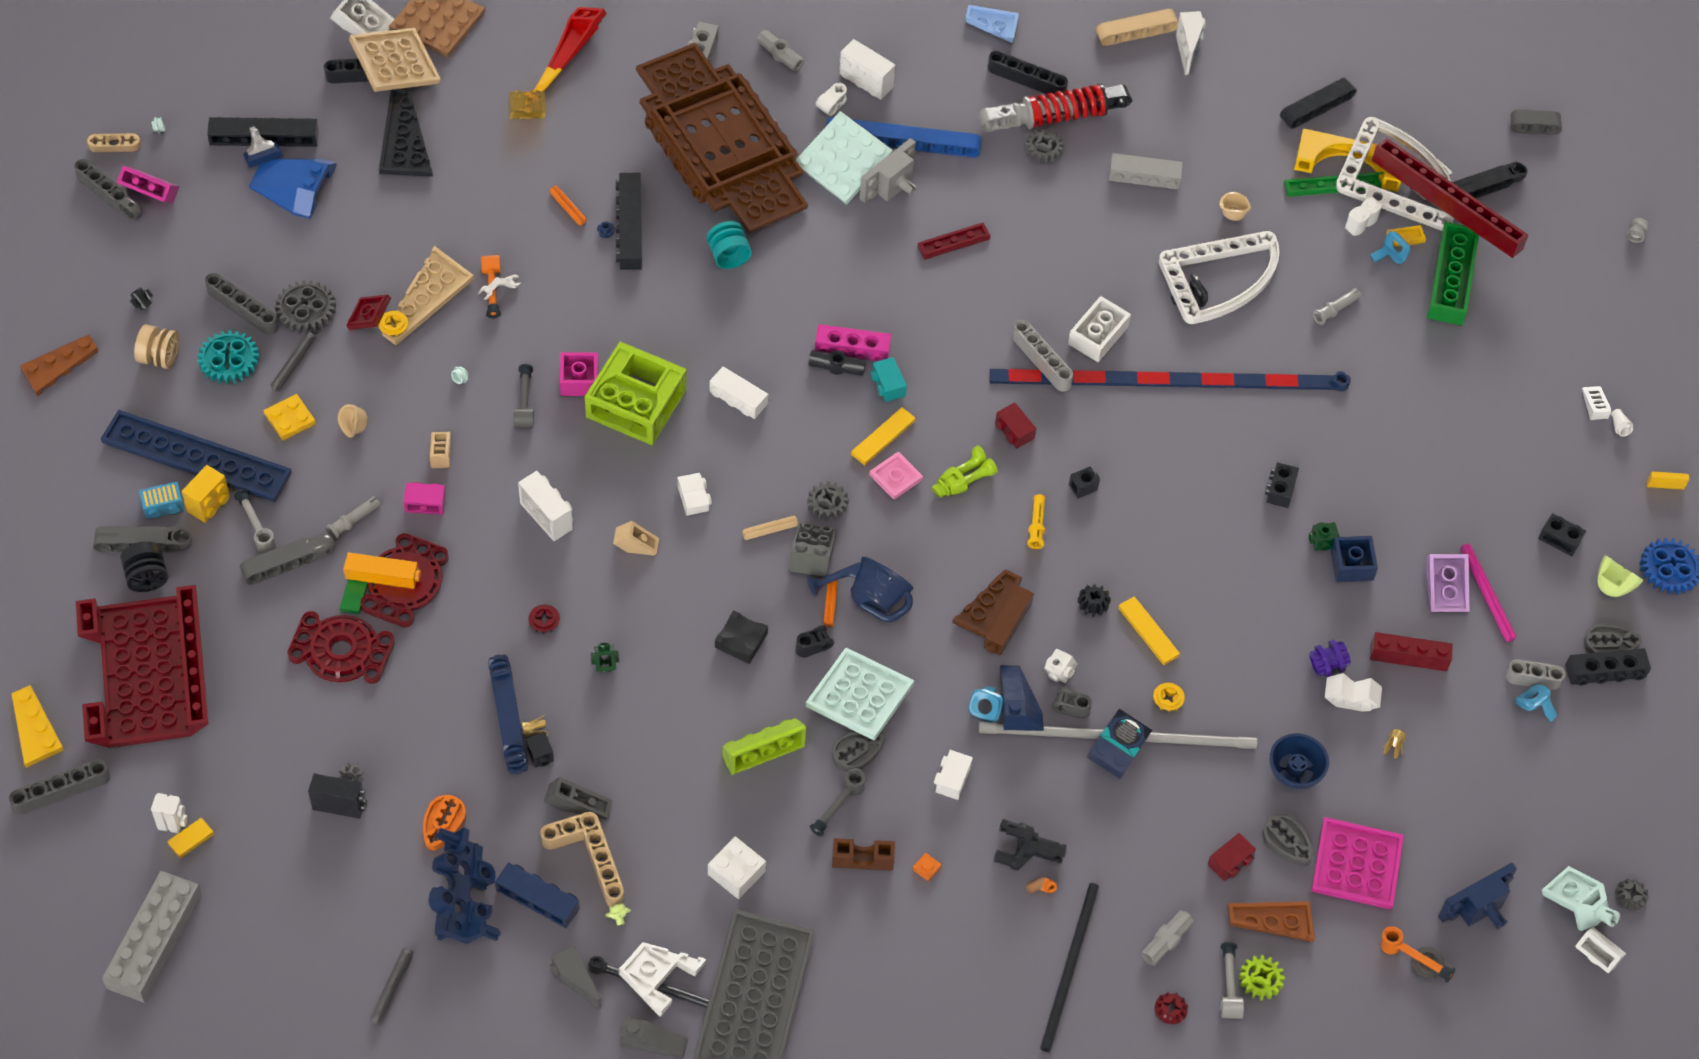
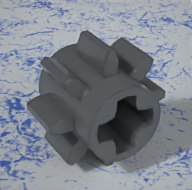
M347 763L345 768L341 767L339 770L341 774L339 778L358 782L364 780L361 778L364 771L360 770L358 764L350 765V763Z

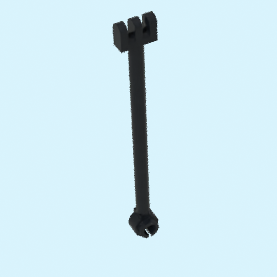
M594 956L590 959L589 970L593 974L608 973L622 978L619 975L620 968L608 965L602 957ZM599 961L600 964L594 965L593 962ZM663 983L656 989L671 996L706 1008L708 1007L709 999Z

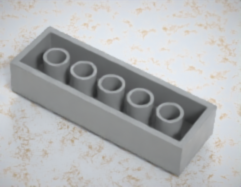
M160 871L102 977L106 989L145 1003L202 896L199 884Z

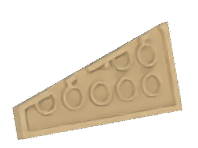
M434 246L431 255L425 260L423 268L417 273L406 291V296L403 301H400L396 310L406 315L408 328L404 334L400 333L397 337L395 335L389 337L387 334H383V336L394 345H398L474 280V275ZM391 320V325L395 328L396 324Z

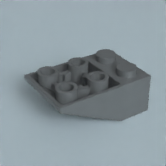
M799 523L791 548L788 571L826 577L836 529L829 526Z

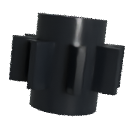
M140 287L130 294L132 298L129 303L134 309L139 308L143 310L152 304L150 299H152L153 295L149 289L143 290Z

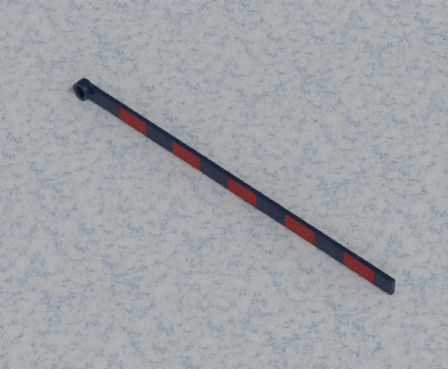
M990 369L991 384L1053 385L1040 370ZM1072 370V385L1337 390L1341 392L1348 389L1351 381L1350 376L1346 375L1343 371H1339L1335 375Z

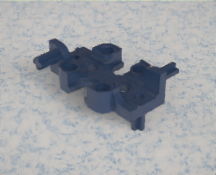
M440 828L439 832L436 833L438 840L445 842L444 852L434 858L432 870L437 874L445 876L448 881V889L443 888V886L433 887L431 892H429V906L437 913L435 935L438 936L437 940L439 941L449 937L465 944L471 943L483 936L497 941L501 931L498 928L487 925L486 922L491 917L492 905L481 902L476 903L470 896L472 887L485 891L487 886L495 883V869L490 863L482 860L483 846L468 841L470 830L462 828L455 833ZM459 865L463 867L464 875L459 872ZM455 903L459 905L460 913L456 912Z

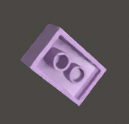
M1468 554L1427 555L1426 579L1430 612H1470Z

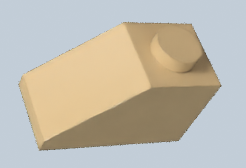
M630 521L616 527L613 544L627 553L654 556L657 555L659 538L635 522Z

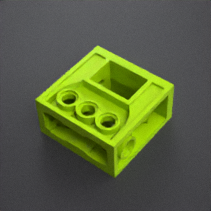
M620 341L585 395L586 418L653 446L687 391V369ZM635 375L656 385L654 387L632 377Z

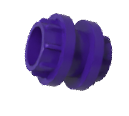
M1330 640L1328 641L1329 647L1324 649L1320 644L1314 646L1315 650L1309 653V657L1317 676L1325 675L1327 678L1332 676V670L1337 669L1342 673L1346 671L1347 666H1350V655L1342 641Z

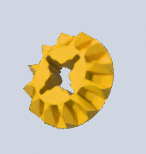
M389 311L383 314L378 326L382 334H387L389 337L391 335L397 337L400 333L404 334L408 328V319L402 312ZM391 320H393V322H395V324H396V327H395V328L392 327V325H391V323H392Z
M1162 683L1154 690L1153 698L1155 705H1158L1160 710L1164 709L1169 713L1171 710L1177 711L1178 708L1183 706L1185 695L1178 685ZM1165 696H1172V702L1169 699L1165 700Z

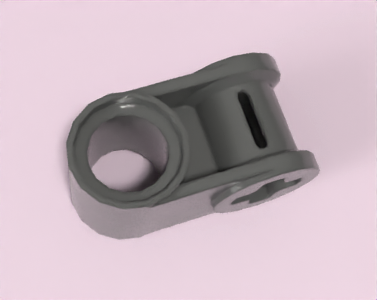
M1058 688L1057 699L1052 704L1053 710L1079 719L1087 718L1090 715L1092 700L1088 695L1072 691L1068 688Z

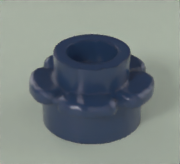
M604 221L601 225L597 226V231L602 238H610L614 233L615 226L612 223Z

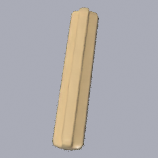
M793 515L743 529L742 534L744 539L748 540L798 526L796 516Z

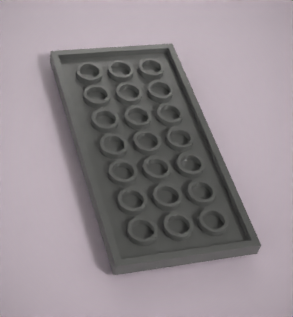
M734 909L693 1059H782L814 930Z

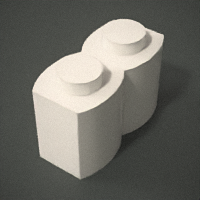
M1374 197L1366 199L1361 206L1351 210L1345 229L1354 236L1364 232L1366 227L1377 222L1382 204Z
M700 473L677 477V487L686 516L709 511V505H712L710 494H706L705 491L707 489L705 478H701Z

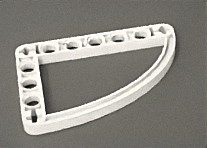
M1374 117L1366 118L1337 179V191L1363 202L1373 197L1374 194H1381L1383 198L1379 202L1382 204V209L1441 231L1444 219L1447 222L1453 223L1454 218L1446 212L1356 179L1379 131L1407 146L1424 160L1430 168L1451 181L1442 164L1416 139ZM1374 124L1370 133H1368V125ZM1362 137H1366L1369 139V143L1362 144L1359 140ZM1360 152L1363 156L1360 159H1356L1353 157V153ZM1352 166L1356 171L1348 173L1346 168ZM1344 182H1347V185L1345 187H1342V184ZM1362 187L1366 190V192L1364 194H1358L1356 192V189ZM1391 200H1397L1399 202V205L1397 207H1392L1389 204V202ZM1408 206L1415 207L1416 211L1414 213H1409L1406 211V208ZM1425 212H1430L1433 215V217L1431 219H1425L1423 217V214Z
M1264 231L1166 250L1160 254L1158 262L1184 321L1188 324H1197L1233 312L1260 294L1269 284L1275 273L1279 260V245L1274 233ZM1252 241L1255 243V245L1250 246L1246 242ZM1235 244V245H1237L1239 248H1238V249H1232L1229 245ZM1213 248H1220L1222 252H1215ZM1269 249V265L1254 285L1229 301L1204 310L1199 309L1180 266ZM1203 251L1205 255L1201 256L1198 255L1196 252ZM1186 254L1189 258L1183 259L1179 255ZM1175 271L1178 275L1172 276L1169 272ZM1175 285H1182L1184 289L1179 290L1175 288ZM1181 299H1188L1190 303L1185 304Z

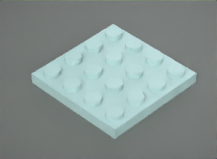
M840 111L796 161L804 173L847 205L860 191L861 177L890 155L893 150Z
M845 648L806 701V707L875 741L914 686V680Z

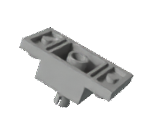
M913 139L907 140L861 177L860 200L866 203L877 194L886 201H889L902 189L910 196L916 192L917 186L911 183L916 145Z

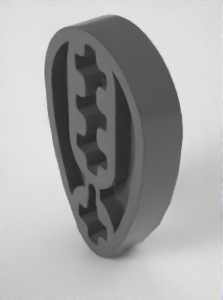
M1596 624L1587 631L1584 638V647L1588 653L1638 649L1642 639L1638 633L1628 628L1612 624Z
M856 731L840 737L833 746V762L839 769L845 772L853 768L863 770L881 751L885 739L884 732L881 731L878 735V741H874ZM856 746H863V751H861L860 749L856 750ZM848 751H855V756H853L852 754L848 755ZM840 756L843 758L847 756V761L840 760Z
M1284 814L1269 818L1262 833L1267 847L1290 863L1300 866L1308 865L1313 857L1312 847L1306 832L1298 821ZM1272 825H1279V829L1272 828ZM1279 831H1280L1281 833L1286 832V835H1285V836H1284V835H1281V836H1280V835H1278V834H1279ZM1286 839H1287V840H1290V839L1293 840L1292 843H1291V842L1286 843L1285 841H1286ZM1300 854H1302V855H1303V854H1306V855H1307L1306 858H1305V857H1302V858L1299 857Z

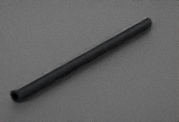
M1090 883L1040 1047L1044 1052L1051 1051L1099 886L1095 883Z

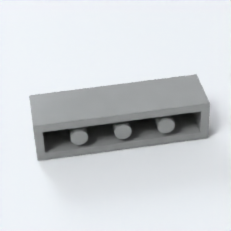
M1112 153L1109 181L1179 189L1183 162Z

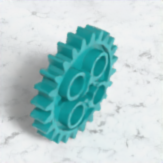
M231 330L228 331V334L221 331L220 336L214 333L215 338L207 337L208 343L202 342L203 347L199 348L200 353L197 356L201 372L205 373L206 378L211 377L212 382L218 379V384L225 380L226 385H228L229 380L236 384V379L238 378L243 381L244 375L250 377L249 371L255 372L254 367L258 366V360H260L256 342H252L251 336L247 338L246 333L240 336L238 330L235 334H232ZM230 344L229 370H227L228 345Z

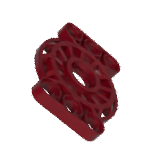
M402 533L396 537L397 547L383 552L378 557L385 558L388 556L387 558L417 562L418 570H421L420 581L416 582L415 589L377 583L371 587V583L367 582L371 594L363 596L360 603L364 613L406 628L414 623L413 610L426 606L438 594L442 584L440 566L448 562L449 556L448 550L443 546L408 533ZM402 540L410 541V544L407 546H401L399 543ZM420 546L428 548L424 553H419L417 549ZM437 553L445 554L443 559H436L434 556ZM437 571L439 574L438 580L435 579V574ZM367 601L375 602L373 607L368 608L364 606ZM386 607L393 609L390 614L382 613V610ZM403 614L410 615V619L407 621L400 620V616Z
M308 611L303 614L287 653L291 663L300 664L306 660L310 670L324 680L338 683L349 682L363 676L367 683L375 684L382 677L394 648L395 640L391 632L381 631L376 634L370 624L355 616L338 615L326 618L320 622L319 615L316 612ZM308 618L316 619L314 624H306ZM302 634L309 635L306 641H301L298 638ZM384 637L391 639L388 644H382L380 640ZM344 641L351 645V650L347 654L336 655L332 652V647L337 642ZM296 650L302 652V655L297 658L292 657L291 654ZM376 654L384 655V658L380 661L373 659ZM315 664L317 668L320 669V672L316 670L312 665ZM370 670L377 671L375 677H368L366 674Z

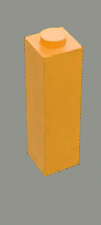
M349 552L343 568L345 579L415 589L416 582H419L421 578V570H418L417 562Z

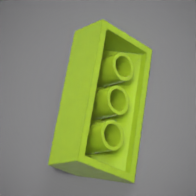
M796 718L784 720L779 725L764 728L761 732L748 734L737 741L727 742L722 746V757L731 775H734L805 747L806 727Z

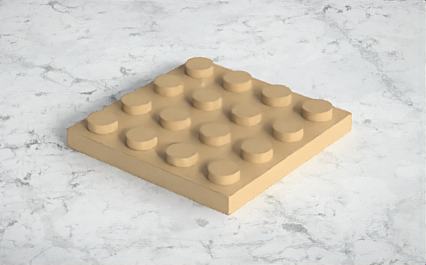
M415 28L350 35L349 41L374 92L440 83L441 78Z

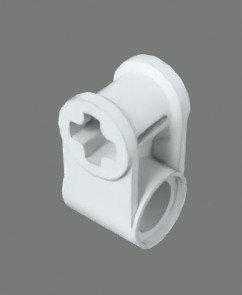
M835 83L817 99L816 107L829 116L834 115L847 101L845 95L847 92L846 86L842 83Z

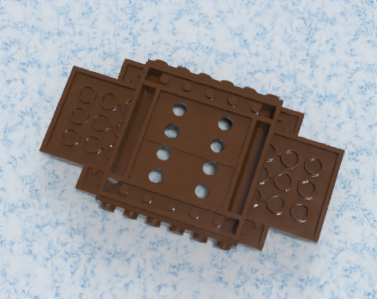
M696 43L637 65V73L652 93L640 98L639 101L647 113L644 120L645 126L652 132L655 141L660 144L664 154L669 157L674 169L682 176L683 182L688 185L693 197L697 198L700 204L707 201L714 213L730 207L748 234L807 209V202L791 181L802 176L804 172L796 161L797 151L792 147L787 136L778 127L776 120L771 117L767 107L762 104L758 94L753 91L749 81L742 74H736L729 64L714 69ZM732 108L738 109L740 114L734 115L730 110ZM716 115H723L725 117V120H718ZM701 121H709L711 126L705 127L701 124ZM686 127H694L696 132L690 133ZM751 135L757 136L759 141L752 142L749 137ZM735 142H742L744 147L738 148ZM720 148H727L730 153L723 154L721 153ZM708 153L712 154L715 159L708 160L705 155Z

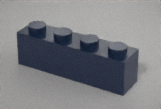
M508 862L495 881L496 891L564 928L568 927L579 911V900L575 895L571 893L566 894L553 883L548 884L536 874H529L518 864L513 865Z

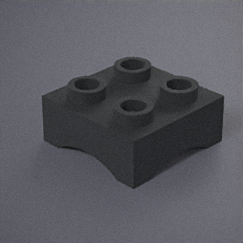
M733 610L726 625L715 639V648L750 664L768 634V626L763 623L754 622Z

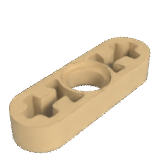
M133 133L93 134L87 139L88 147L92 152H134L141 147L139 136ZM114 140L119 141L117 145L109 144L111 141Z

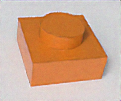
M925 853L913 866V871L929 882L941 869L942 864Z

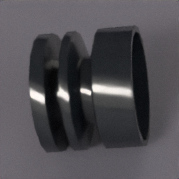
M150 541L139 542L128 546L122 551L120 558L129 589L135 592H149L162 587L167 582L169 577L161 548L157 543Z

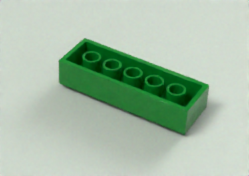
M1444 222L1439 239L1426 317L1461 326L1467 314L1479 235L1464 225Z

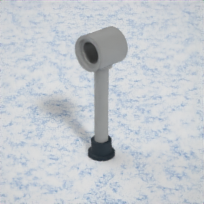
M242 489L235 493L234 498L239 501L240 505H243L256 531L254 540L257 551L262 554L276 549L273 532L268 528H262L250 504L249 491Z
M1225 942L1220 947L1225 957L1227 997H1221L1220 1018L1242 1019L1244 1001L1243 998L1235 996L1234 956L1237 944Z

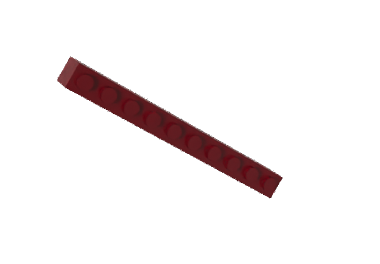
M1385 138L1375 147L1372 162L1512 259L1524 249L1528 238L1527 233L1396 143Z

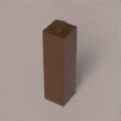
M1016 585L986 635L984 648L991 653L1002 655L1032 604L1033 592Z

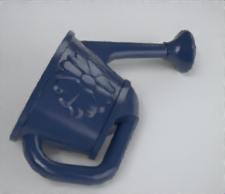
M862 557L861 562L824 578L813 579L807 577L806 579L811 593L817 596L818 590L823 585L841 578L854 577L855 581L850 589L853 601L858 607L883 622L896 621L907 614L913 605V597L910 593L914 589L913 586L893 570L868 557ZM905 598V605L890 615L883 613H887L900 599Z

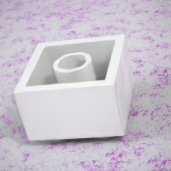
M736 836L708 863V875L738 900L766 872V860Z

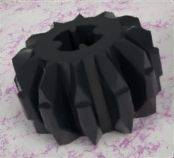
M1096 584L1093 587L1087 585L1085 589H1081L1077 602L1080 604V610H1085V615L1092 613L1094 617L1097 613L1101 616L1104 611L1107 612L1111 599L1108 590L1103 591V585L1099 588L1096 587Z

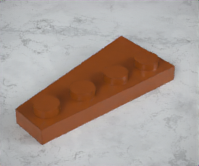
M88 334L20 365L38 396L44 388L55 384L56 380L63 374L66 376L70 373L74 366L81 365L96 354L98 348Z
M1310 901L1228 903L1230 926L1314 942L1315 940Z

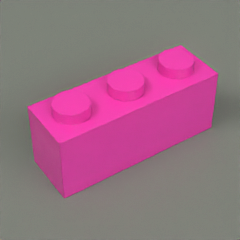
M122 166L117 180L118 184L167 203H174L179 186L127 166Z

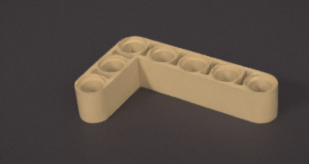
M586 812L547 824L541 829L542 845L549 850L584 840L607 905L610 907L614 904H623V886L596 814ZM587 823L594 824L591 827L585 826ZM568 829H573V830H574V831L571 832V833L566 832V830H568ZM548 835H553V836H555V837L552 838V839L546 838V836H548ZM596 840L600 842L598 844L591 843L592 841ZM605 858L606 861L600 862L598 859ZM605 876H612V877H613V878L608 879V880H607V879H604ZM613 893L619 894L618 897H611L610 895Z

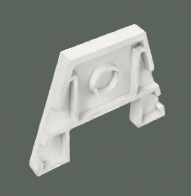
M642 943L620 967L619 975L659 1016H662L671 1005L672 999L656 989L675 967H679L687 973L696 976L704 967L706 959L701 957L694 959L682 952L675 954L668 952L666 948Z

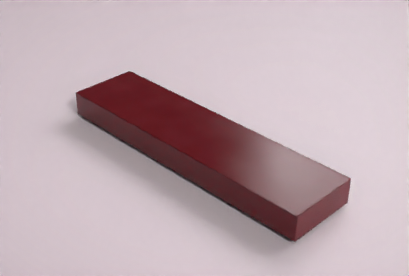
M982 222L918 242L917 247L924 260L990 240L991 235Z

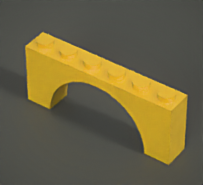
M1303 129L1294 170L1312 173L1315 165L1325 158L1348 156L1355 140ZM1372 143L1364 162L1376 172H1384V174L1379 175L1381 189L1398 192L1401 181L1372 162L1375 147L1377 146V144ZM1360 152L1353 153V157L1356 159H1360L1363 156Z

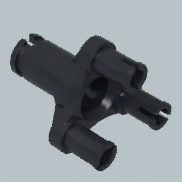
M1002 819L999 831L1018 838L1017 849L1014 855L996 850L994 856L995 863L1010 866L1011 869L1018 871L1033 856L1053 862L1057 861L1060 864L1063 862L1061 857H1065L1066 844L1061 845L1060 842L1039 837L1038 833L1034 831V827L1028 826L1026 823L1020 822L1018 824Z

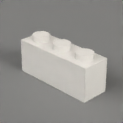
M722 367L710 380V392L712 395L726 401L729 406L739 409L746 416L755 419L768 405V393L725 367Z

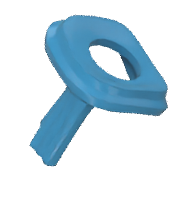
M1389 231L1384 240V247L1370 254L1373 262H1377L1389 255L1396 263L1401 264L1406 261L1410 253V246L1398 233ZM1394 240L1402 246V252H1398L1394 248Z
M1541 684L1532 686L1514 700L1516 705L1527 711H1532L1542 705L1545 717L1548 718L1549 722H1552L1558 716L1550 700L1551 691ZM1536 693H1539L1536 697H1534V698H1532V699H1529V698H1531L1532 696H1534Z
M986 686L983 689H976L971 695L968 710L979 719L996 722L999 720L1004 699L995 693L996 688ZM981 699H988L991 702L992 710L990 713L984 714L979 710L978 704Z

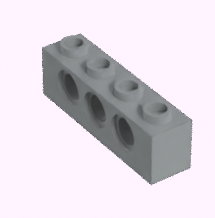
M698 22L697 27L693 28L692 31L693 39L688 42V45L696 43L709 63L719 37V26Z

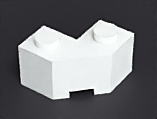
M1344 673L1327 677L1325 698L1334 706L1363 712L1380 708L1382 687L1372 678L1354 682Z

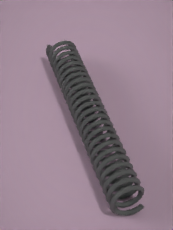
M306 333L271 383L273 390L279 392L281 387H283L287 378H289L296 365L301 361L302 356H304L311 343L316 339L314 334Z
M402 949L389 976L390 978H388L387 984H385L379 1001L374 1008L375 1010H373L370 1017L376 1024H381V1021H383L382 1018H384L383 1015L387 1012V1006L391 1003L390 1001L395 994L398 983H400L401 977H403L402 974L406 971L405 968H407L409 960L414 953L411 949Z

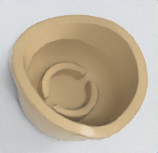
M1228 192L1221 198L1219 203L1223 215L1232 221L1242 220L1251 209L1248 199L1238 192Z
M347 404L338 413V423L344 434L352 438L354 435L365 430L368 417L362 408Z

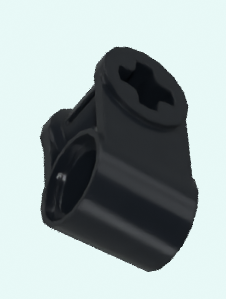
M821 625L799 634L795 651L798 656L806 658L830 649L834 645V640L827 634L826 626Z

